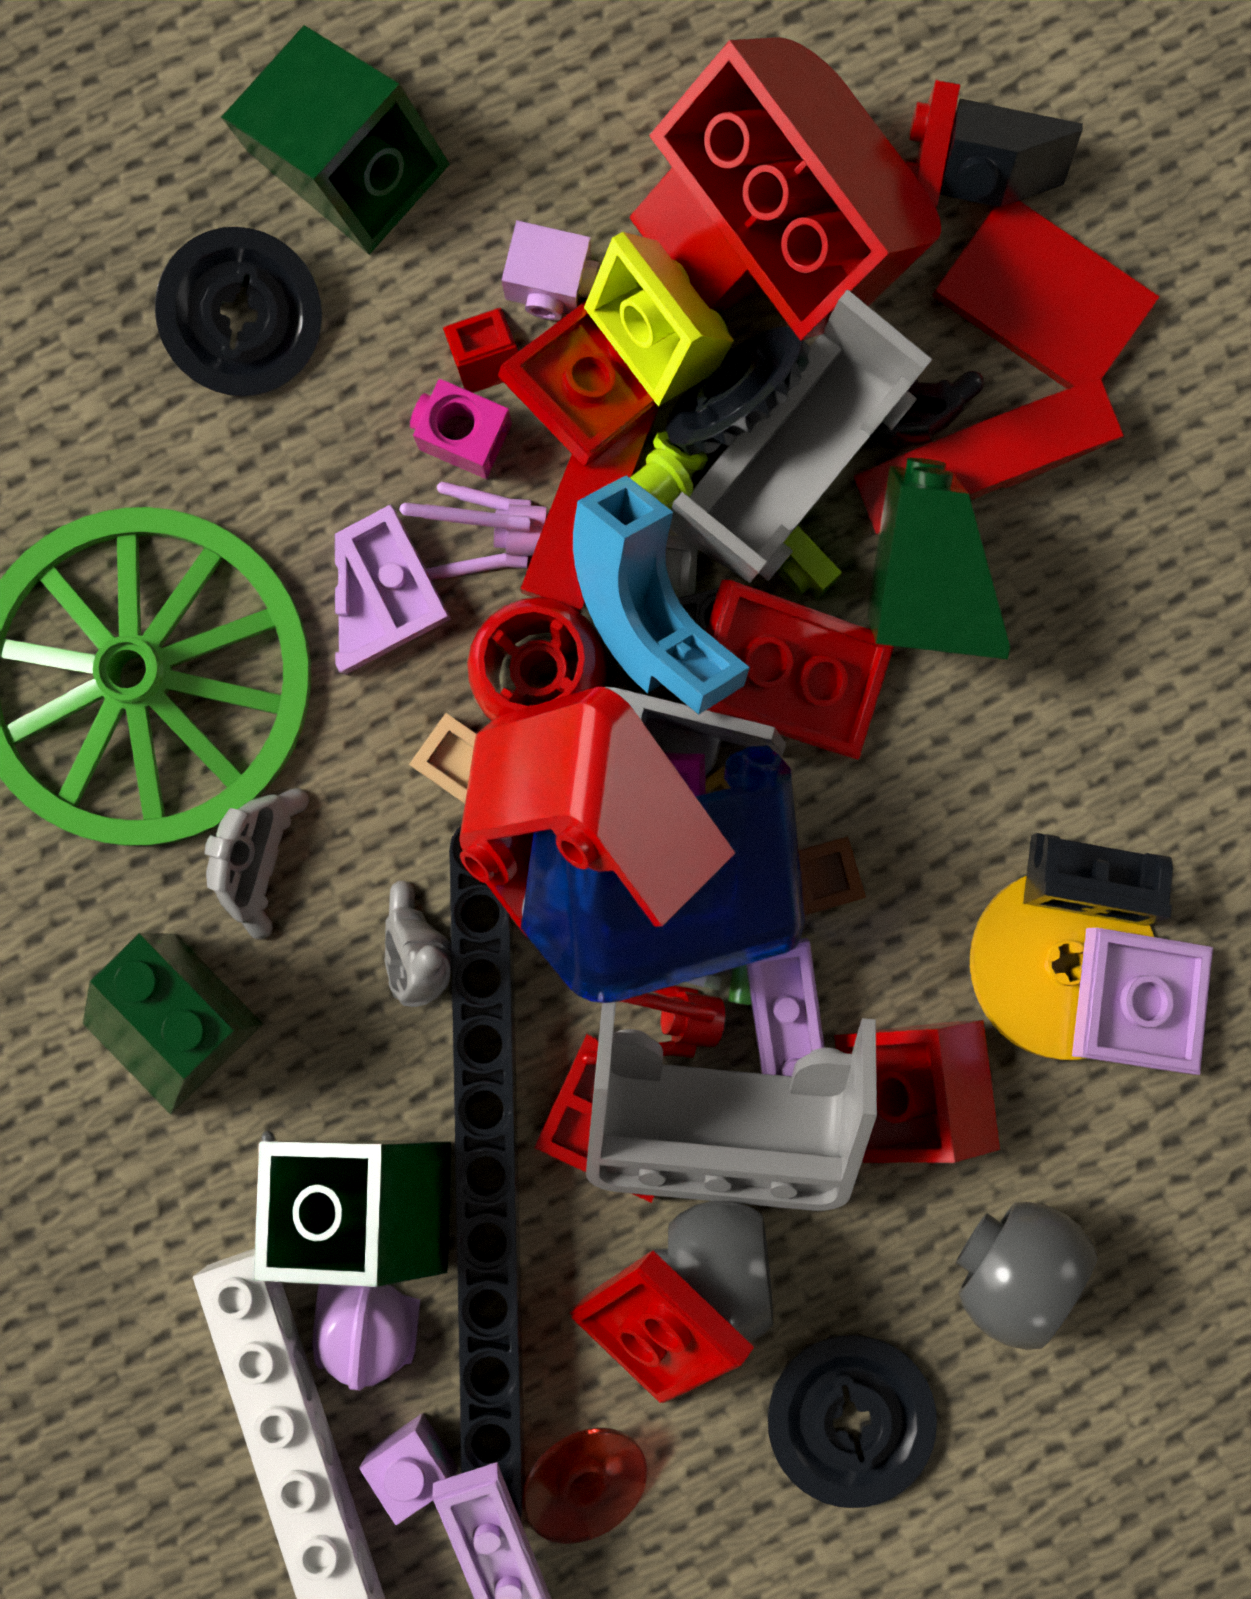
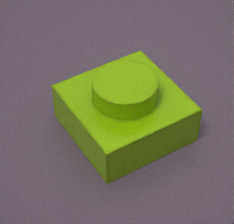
M797 526L783 542L793 552L777 572L795 593L802 595L808 590L818 600L836 583L842 572L804 531Z

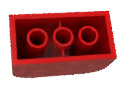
M782 37L729 40L649 135L800 341L824 334L825 326L838 300L847 289L869 307L940 237L941 222L939 214L922 184L842 78L817 54L793 40Z

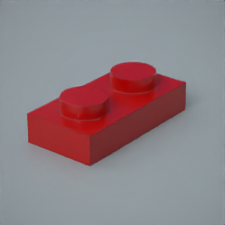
M939 80L935 81L928 103L918 101L916 103L909 140L920 142L916 163L905 161L929 194L936 208L960 90V84Z

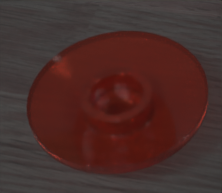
M590 1428L563 1438L551 1446L537 1460L526 1479L522 1494V1504L530 1526L541 1537L562 1544L589 1541L609 1532L619 1525L639 1502L647 1481L648 1469L646 1458L632 1437L612 1428Z

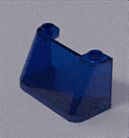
M768 745L751 746L731 754L726 760L724 779L731 788L695 796L735 851V854L663 926L655 927L614 870L598 872L590 868L585 870L579 869L569 863L560 853L556 845L557 836L552 829L533 832L521 929L568 987L579 997L599 1003L618 1002L781 955L798 946L805 924V911L792 772L788 764Z

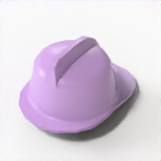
M319 1284L312 1341L314 1360L319 1369L325 1368L327 1373L337 1381L348 1385L349 1390L360 1391L364 1387L374 1386L387 1379L405 1364H411L416 1348L420 1300L402 1295L391 1285L367 1287Z

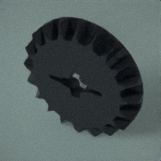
M223 227L207 231L189 240L176 251L167 263L160 277L155 296L156 324L162 344L169 356L188 377L215 392L235 396H251L279 388L289 382L303 369L312 356L319 340L322 308L318 288L311 272L297 253L276 237L259 230L245 227ZM246 275L248 277L245 296L248 297L247 307L257 311L255 322H244L241 331H237L235 345L232 350L230 349L232 334L230 318L220 314V307L222 302H234L236 294H239L241 291L243 279Z
M786 326L764 331L727 352L720 367L708 378L689 388L678 400L666 425L669 441L673 446L679 448L681 452H686L692 456L701 452H714L722 443L724 445H731L742 433H751L754 425L762 419L770 418V412L778 404L787 401L788 391L799 385L802 379L801 373L806 370L809 364L807 356L811 348L805 340L800 341L791 327Z
M859 1333L843 1336L831 1334L825 1340L815 1344H807L803 1351L794 1359L787 1361L780 1377L773 1384L772 1395L767 1409L768 1434L771 1447L783 1472L804 1493L825 1504L837 1507H869L888 1501L902 1493L923 1471L932 1453L936 1438L937 1415L935 1402L930 1387L921 1371L905 1353L893 1347L885 1340L867 1337ZM844 1385L847 1386L849 1399L851 1402H854L858 1412L869 1411L870 1420L860 1424L861 1434L858 1435L862 1451L860 1456H857L852 1437H849L845 1427L834 1428L833 1419L843 1415L842 1405L845 1402L842 1386Z

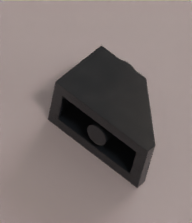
M960 98L954 117L940 195L1003 207L1064 185L1083 130V123Z

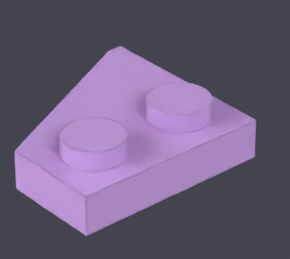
M391 504L335 533V565L338 567V585L335 588V614L339 616V652H335V664L340 673L346 675L451 620L397 511Z

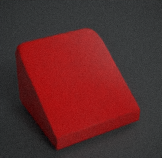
M501 307L443 327L465 390L475 393L504 383L498 377L500 367L514 356L518 350Z

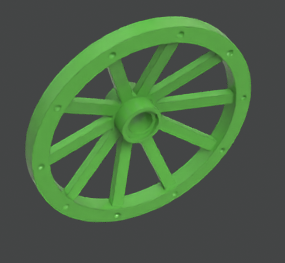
M129 507L107 510L77 519L46 535L26 550L0 579V661L2 658L91 674L94 679L8 725L5 724L0 702V778L25 806L41 818L80 837L108 844L156 846L176 843L218 828L220 821L230 808L238 809L250 800L259 798L284 769L303 730L309 707L311 659L308 640L297 607L283 582L265 560L234 534L205 519L171 509ZM139 536L168 537L204 548L141 636ZM112 539H117L119 637H115L56 568L58 564L77 552ZM223 559L237 568L248 579L268 608L162 648ZM39 581L46 586L99 649L96 655L5 639L19 607ZM276 628L283 660L282 694L278 695L173 671L172 667ZM142 657L146 665L144 678L136 686L124 688L121 682L122 668L129 660ZM169 690L277 714L264 746L243 774L167 695ZM105 698L60 793L57 795L33 774L14 745ZM151 707L227 787L224 791L190 810L165 817L148 708ZM124 710H126L144 820L108 818L77 807Z

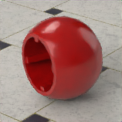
M541 597L517 600L504 605L490 615L474 637L467 662L469 684L475 701L491 721L497 716L531 707L529 706L531 703L534 706L594 687H605L608 674L606 649L600 634L591 621L567 604L558 600ZM545 632L552 634L550 642L534 640L528 641L520 647L515 645L529 635ZM574 644L577 646L579 659L575 676L565 658ZM505 656L511 660L509 670L511 680L516 686L514 691L505 687L501 691L499 675ZM542 661H550L557 664V675L551 684L542 688H534L528 685V674L534 665Z

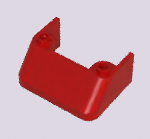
M594 687L497 716L475 736L459 839L462 848L460 859L464 867L474 878L487 884L526 937H532L523 922L522 904L544 830H553L557 836L556 845L558 850L573 866L583 870L590 868L598 872L614 870L655 927L663 926L735 854V851L634 709L619 694L608 688Z

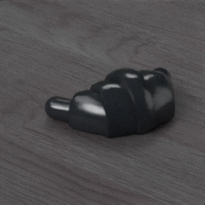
M968 371L952 383L948 380H941L937 384L915 380L907 390L917 398L914 404L892 430L881 422L869 438L878 440L882 447L888 449H901L906 444L919 445L932 442L935 434L947 428L962 413L964 405L983 390L985 384L983 376L977 371Z

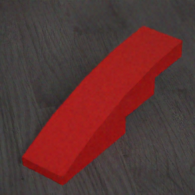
M1099 377L933 441L854 476L875 533L879 535L890 466L906 468L907 458H925L946 463L945 470L954 473L969 493L970 500H974L1001 487L1008 488L1125 438L1103 381Z
M660 407L587 466L584 467L571 454L520 590L522 594L533 598L541 597L558 600L575 608L581 614L583 613L585 601L578 582L573 553V530L577 502L626 475L630 478L637 472Z

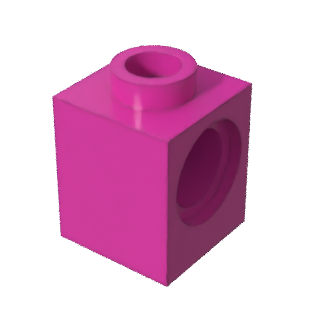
M440 378L431 395L423 393L420 396L410 420V428L415 430L413 437L420 451L484 479L488 478L512 425L509 408ZM464 416L474 422L471 433L463 439L451 440L441 434L444 424L453 417Z

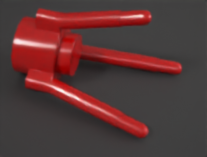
M607 963L603 966V973L605 975L656 993L652 994L610 984H603L599 988L601 996L603 994L617 995L616 1000L662 1011V1033L672 1036L671 1041L658 1042L663 1049V1057L679 1056L693 1058L697 1046L715 1047L719 1043L725 1024V1006L720 997L702 995L698 993L696 988L676 986L612 963ZM597 1051L583 1053L581 1056L582 1063L585 1065L596 1064Z

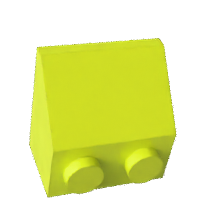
M621 232L612 237L584 309L655 403L660 406L708 378L720 367L734 340L728 334L722 317L716 311L709 309L690 284L688 274L683 266L676 260H672L657 240L626 232Z

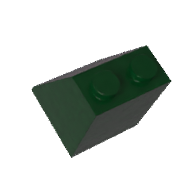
M305 25L302 26L221 116L249 154L368 255L374 251L450 165L398 82Z
M907 458L906 468L890 466L867 614L876 644L1008 660L1010 644L969 493L954 473L945 470L946 463L925 458Z
M138 933L89 981L83 1024L170 1115L263 1025L177 934Z
M348 1140L259 1142L254 1281L379 1287L448 1273L451 1141Z

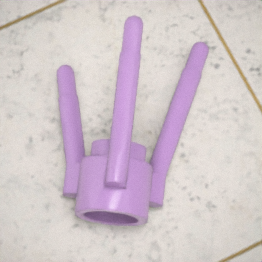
M440 482L437 485L439 493L496 509L495 513L428 504L402 503L400 505V512L406 516L494 527V547L506 548V553L426 568L431 580L451 578L504 567L527 569L528 556H533L546 521L547 508L531 506V500L510 499L447 482Z

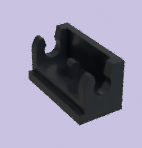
M1035 833L1031 835L1023 904L1144 926L1171 918L1172 905L1169 904L1173 874L1172 858L1163 855L1141 854L1060 839L1059 836Z

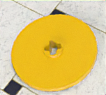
M1026 876L1021 877L1002 889L987 905L979 918L970 949V972L974 992L982 1010L992 1025L1005 1038L1021 1049L1034 1055L1055 1060L1086 1059L1072 1056L1086 928H1103L1154 937L1150 925L1144 926L1023 904ZM1060 946H1062L1065 954H1077L1080 965L1071 969V981H1069L1066 973H1055L1052 969V961L1060 958Z

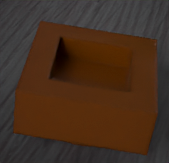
M848 836L785 854L802 916L866 898Z

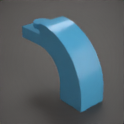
M626 475L577 502L573 530V553L582 596L600 636L626 673L647 694L663 684L699 715L743 687L749 666L697 625L680 604L668 576L665 557L673 512Z

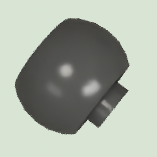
M710 1201L696 1204L678 1214L668 1226V1248H656L653 1251L748 1342L764 1335L773 1326L774 1321L769 1257L763 1214L750 1206L732 1201Z
M1015 1202L1001 1221L986 1213L966 1242L956 1260V1264L968 1271L958 1294L963 1308L974 1324L989 1337L1010 1347L1025 1350L1042 1349L1058 1331L1080 1297L1095 1268L1098 1255L1092 1241L1082 1227L1066 1214L1048 1205L1033 1202Z

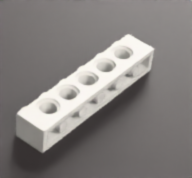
M255 1249L207 1265L193 1276V1280L296 1598L385 1599L282 1282L254 1281Z

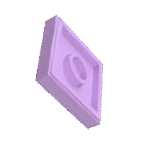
M1086 928L1072 1056L1200 1075L1213 947L1103 928Z

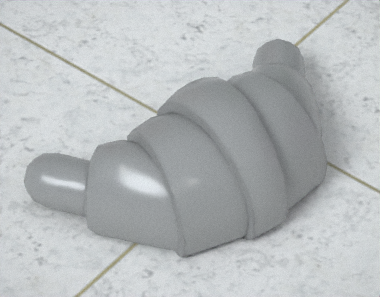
M300 788L290 789L279 795L271 794L250 800L238 809L230 808L220 821L216 835H210L205 845V855L209 856L206 870L207 887L215 891L224 909L237 922L242 923L247 932L257 940L269 937L273 929L271 919L264 911L268 906V900L264 894H266L269 876H272L279 852L277 848L283 835L282 830L290 827V817L304 811L309 804L307 793Z
M402 880L394 883L390 889L389 915L386 919L384 961L389 978L388 983L394 998H397L403 1006L418 1007L436 999L447 987L452 970L451 945L446 937L426 922L421 911L414 909V887L409 882Z

